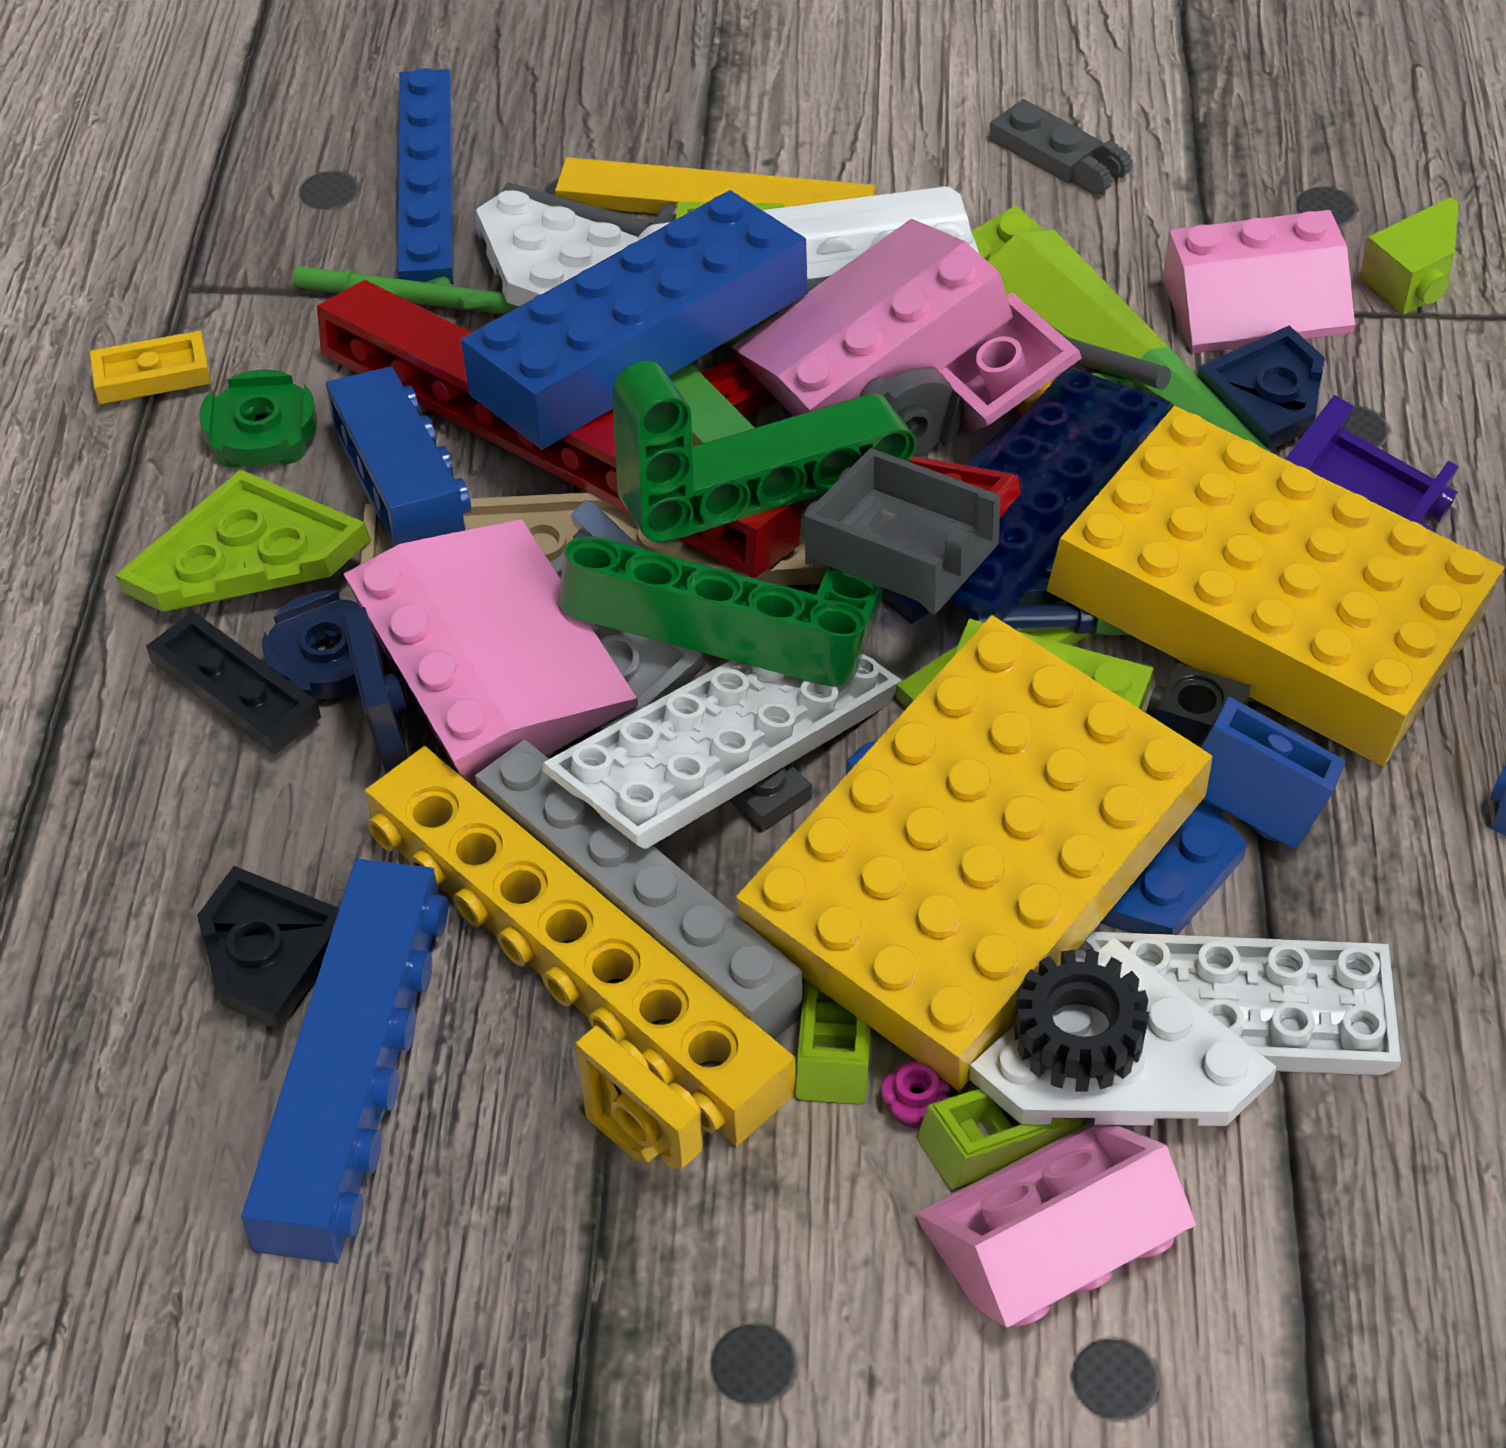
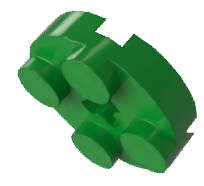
M252 370L237 374L227 379L228 389L220 392L216 397L212 390L203 400L199 419L204 439L214 452L216 461L224 467L233 468L240 465L261 466L276 462L282 464L295 463L305 456L307 451L306 443L313 437L317 428V413L311 390L305 384L304 390L302 387L293 384L292 376L282 371ZM257 414L267 415V418L254 421Z

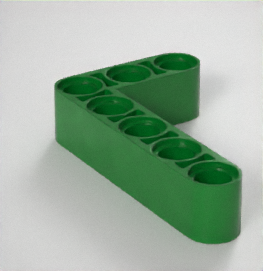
M639 361L629 365L619 373L613 384L612 401L617 491L620 500L643 535L652 542H669L734 522L736 519L760 514L825 494L837 482L841 473L846 468L852 467L870 448L908 462L915 454L917 448V439L914 433L885 397L878 394L861 396L692 447L690 407L658 363Z
M586 536L573 539L565 546L558 604L567 615L582 621L821 685L839 686L852 681L856 675L881 604L884 588L828 566L816 595L608 539Z

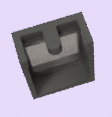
M870 448L852 467L846 468L841 473L837 482L818 501L812 502L806 509L801 522V533L805 539V564L811 566L817 561L919 601L930 613L935 615L999 544L1000 495Z

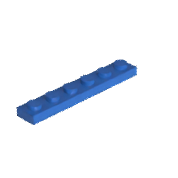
M422 68L399 73L398 278L403 280L428 282L444 276L449 278L451 285L454 284L453 132L450 69L432 70Z

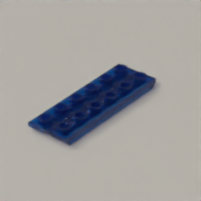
M1072 367L1059 374L978 465V468L1018 475L1021 494L999 519V544L952 595L950 600L990 617L993 615L1001 621L1004 620L1054 560L1060 538L1167 415L1171 408V401ZM923 527L906 548L922 554L926 552L943 558L945 556L947 536Z

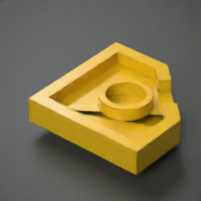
M597 1025L575 1043L586 1118L635 1161L649 1163L658 1154H661L660 1156L668 1167L683 1169L703 1151L700 1122L701 1110L697 1102L679 1084L671 1083L668 1086L652 1073L646 1059L633 1044L624 1039L617 1043Z

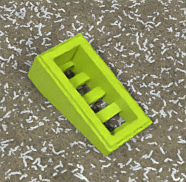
M804 980L797 1057L796 1096L804 1101L862 1104L866 1100L870 1026L838 1003L817 1002V997H830L807 980ZM838 1023H855V1024H857V1025H853V1024H838Z
M978 1088L928 1105L918 1133V1141L949 1188L956 1189L982 1179L1080 1128L1084 1118H1052L1051 1125L1020 1124L1010 1115L1017 1125L1012 1127L1002 1113L1004 1109ZM981 1122L990 1136L985 1137L976 1124Z

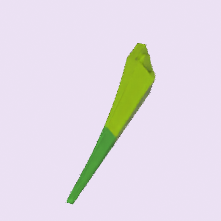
M1015 205L971 230L979 254L1000 272L1006 296L1013 292L1063 336L1168 367L1171 371V378L1169 384L1163 390L1134 381L1132 383L1171 409L1175 405L1189 413L1196 414L1204 420L1271 452L1054 229L1044 230Z

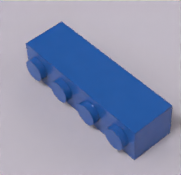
M392 366L327 381L326 387L333 430L370 504L373 505L376 516L392 548L406 542L465 531L463 514L471 513V501L467 486L463 478L454 479L452 463L446 447H436V438L431 420L428 415L420 417L418 401L412 386L403 387Z

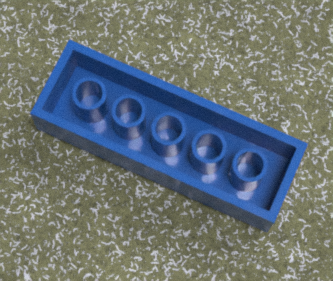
M731 190L716 196L709 202L671 221L664 227L626 246L619 252L581 271L574 277L462 338L461 345L469 395L543 450L569 435V433L576 431L613 409V384L619 373L627 366L639 361H652L658 363L669 376L807 295L806 238Z

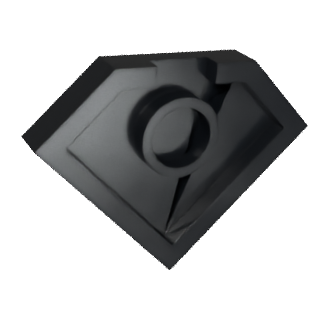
M233 866L197 915L221 1005L280 1030L319 974L339 908Z

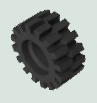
M1074 950L1062 951L1059 966L1055 964L1051 956L1039 961L1038 973L1030 969L1024 977L1023 988H1019L1017 997L1014 1040L1018 1039L1017 1051L1022 1061L1031 1057L1030 1071L1038 1078L1047 1069H1050L1052 1071L1050 1085L1063 1089L1066 1077L1076 1079L1075 1092H1088L1090 1078H1096L1102 1090L1113 1085L1115 1072L1122 1079L1131 1073L1133 1061L1138 1063L1143 1051L1149 1011H1147L1149 1000L1146 990L1138 991L1140 979L1133 971H1130L1121 978L1122 962L1112 956L1105 967L1098 965L1099 952L1087 950L1085 962H1076ZM1067 1005H1086L1102 1012L1107 1017L1109 1026L1105 1032L1095 1036H1076L1060 1029L1055 1024L1053 1015L1057 1009Z

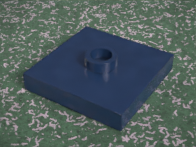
M363 607L344 612L342 623L363 709L383 768L387 774L409 757L398 716L399 711L406 710L408 707L398 672L387 675L366 608Z

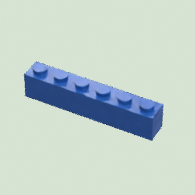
M355 858L241 1215L254 1252L339 1264L346 1237L354 1238L359 1231L363 1214V1197L359 1191L364 1174L374 1173L378 1165L381 1151V1133L377 1129L383 1110L391 1111L396 1102L399 1073L395 1067L400 1050L408 1051L414 1039L416 1014L412 1008L417 992L425 993L430 983L432 954L429 952L433 935L442 936L447 923L448 899L446 896L439 895L435 871L432 867Z

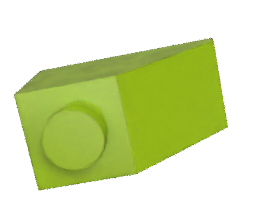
M1451 196L1367 237L1359 279L1400 314L1405 315L1425 304H1432L1445 295L1449 285V275L1455 254L1459 202Z

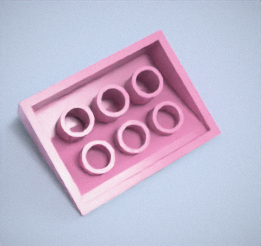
M911 218L810 290L807 295L796 300L736 343L731 349L744 366L794 417L858 398L865 386L879 377L891 379L905 371L935 367L940 371L1013 317L1000 272L966 241Z
M522 519L398 544L344 573L359 607L366 608L373 632L454 770L476 789L475 775L522 740L526 739L547 756L639 705L637 697L590 624L571 617L561 610L558 604L561 579Z

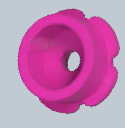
M908 1060L898 1064L895 1068V1073L888 1074L884 1078L881 1086V1095L883 1101L888 1103L889 1111L896 1121L907 1127L920 1128L928 1105L948 1099L947 1093L950 1092L951 1085L938 1077L931 1067L916 1060ZM918 1086L923 1089V1093H911L910 1089Z

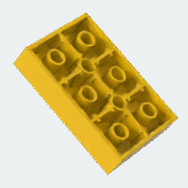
M1174 405L1060 538L1046 591L1193 668L1251 685L1250 698L1384 767L1482 619L1505 567L1474 550L1467 549L1426 529L1417 522L1410 521L1369 501L1362 495L1334 484L1314 474L1307 468L1287 461L1249 440L1240 438L1204 420L1202 417Z
M991 615L736 896L739 918L802 970V978L857 1018L866 1022L868 1026L916 1061L931 1067L938 1077L957 1091H960L969 1081L970 1064L1015 1025L1019 988H1023L1024 977L1029 970L1032 969L1038 973L1039 961L1048 956H1051L1055 964L1059 966L1062 951L1074 950L1075 953L1203 800L1207 792L1213 756Z

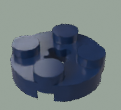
M328 590L308 593L286 603L273 616L275 625L269 631L268 636L264 632L262 649L266 664L315 699L318 705L327 699L342 697L359 690L342 623L343 613L359 609L358 603L340 599L338 591ZM374 633L387 672V654ZM328 639L331 644L337 645L327 650H318L317 642Z

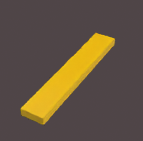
M566 157L555 189V195L606 210L658 214L665 204L677 207L678 202H709L716 196L729 190L750 203H784V207L875 196L876 185Z

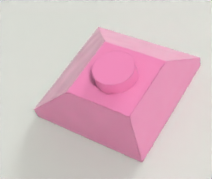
M1013 292L1007 295L1013 318L940 370L963 403V416L960 424L969 433L989 426L1082 358L1080 351Z

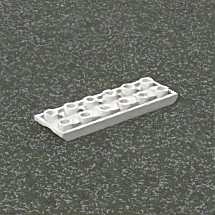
M947 186L763 210L806 238L808 292L911 218L966 241L978 252L961 195ZM670 222L648 226L638 236L639 240Z
M864 653L852 681L839 686L821 685L730 660L543 762L542 771L572 795L591 805L604 820L641 848L646 849L884 708L896 695V685L902 682V680Z
M1092 932L1075 952L1076 962H1085L1087 950L1099 951L1114 937L1277 1066L1276 1071L1377 1076L1400 1067L1401 1055L1389 944Z

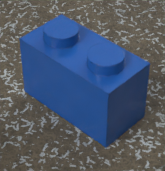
M1228 696L1199 745L1201 749L1213 756L1206 796L1201 802L1212 808H1221L1245 821L1264 838L1280 841L1296 850L1334 792L1346 760Z

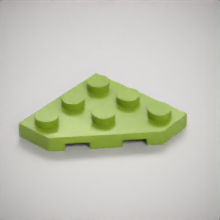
M240 469L115 574L122 593L165 612L331 577L368 544L371 539L365 522Z

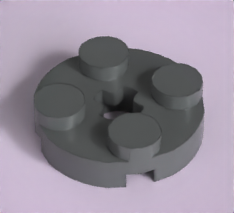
M935 367L905 371L891 379L885 377L876 378L865 386L860 395L861 397L878 394L885 397L916 436L917 448L913 455L916 457L929 459L926 453L939 441L946 447L957 433L963 416V403L959 395L954 391L949 381Z

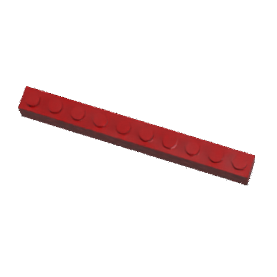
M365 279L317 305L321 354L359 374L392 366L403 387L412 386L419 405L629 513L620 500L617 491L613 409L541 450L469 395L461 339L472 332ZM802 501L736 519L734 522L678 539L752 578H756L799 546Z

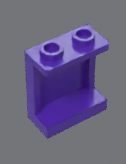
M1333 395L1285 460L1307 468L1314 474L1353 493L1362 495L1369 501L1410 521L1417 522L1432 531L1433 528L1426 525L1429 518L1440 523L1458 494V491L1449 487L1459 466L1448 460L1434 479L1345 430V427L1355 406Z

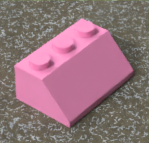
M1331 210L1308 211L1300 214L1252 218L1244 221L1197 225L1169 230L1163 283L1191 354L1240 348L1288 325L1304 339L1354 332L1355 320L1347 245Z
M1094 1121L916 1213L921 1228L975 1309L1006 1328L1009 1326L1027 1325L1039 1320L1047 1314L1050 1304L1074 1291H1088L1105 1284L1112 1277L1114 1269L1135 1258L1151 1257L1164 1252L1174 1243L1173 1237L1196 1226L1167 1145L1117 1125H1094Z

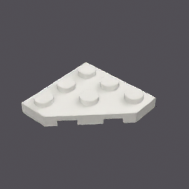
M505 190L476 209L475 229L479 238L485 239L487 257L495 275L501 276L503 281L502 292L507 303L518 307L639 240V237L622 232L614 224L597 223L575 215L571 209L560 206L551 207L531 200L527 194L520 191Z
M1113 937L1097 951L1099 952L1098 965L1105 967L1111 956L1121 961L1120 977L1122 978L1130 971H1133L1140 979L1138 991L1146 990L1149 1000L1147 1007L1149 1017L1143 1051L1138 1063L1133 1061L1130 1074L1122 1079L1115 1072L1113 1085L1102 1090L1097 1079L1090 1078L1088 1092H1075L1076 1079L1066 1077L1063 1089L1050 1085L1052 1075L1050 1069H1047L1038 1078L1030 1071L1031 1057L1022 1061L1017 1051L1018 1039L1014 1040V1026L970 1064L969 1080L1020 1124L1051 1125L1052 1118H1094V1125H1154L1155 1118L1197 1119V1126H1227L1273 1082L1277 1066ZM1067 1005L1057 1009L1053 1015L1054 1022L1060 1029L1076 1036H1095L1105 1032L1109 1026L1108 1019L1102 1012L1086 1005Z

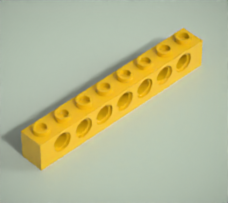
M423 746L364 790L371 816L367 820V826L375 840L389 852L396 848L409 860L410 865L434 868L437 886L453 899V903L461 916L470 925L479 927L482 924L494 934L501 949L512 962L521 967L527 963L542 976L544 985L550 994L563 1006L575 1005L589 1018L592 1028L597 1025L617 1043L624 1039L633 1044L646 1059L650 1071L666 1085L669 1086L671 1083H677L686 1089L695 1099L701 1110V1128L706 1132L714 1133L718 1131L737 1147L796 1095L795 1057L426 746ZM566 940H576L570 943H561ZM613 979L624 980L619 983H605ZM661 1019L672 1020L671 1023L664 1025L652 1024V1022ZM706 1061H719L723 1063L716 1067H703L699 1065Z

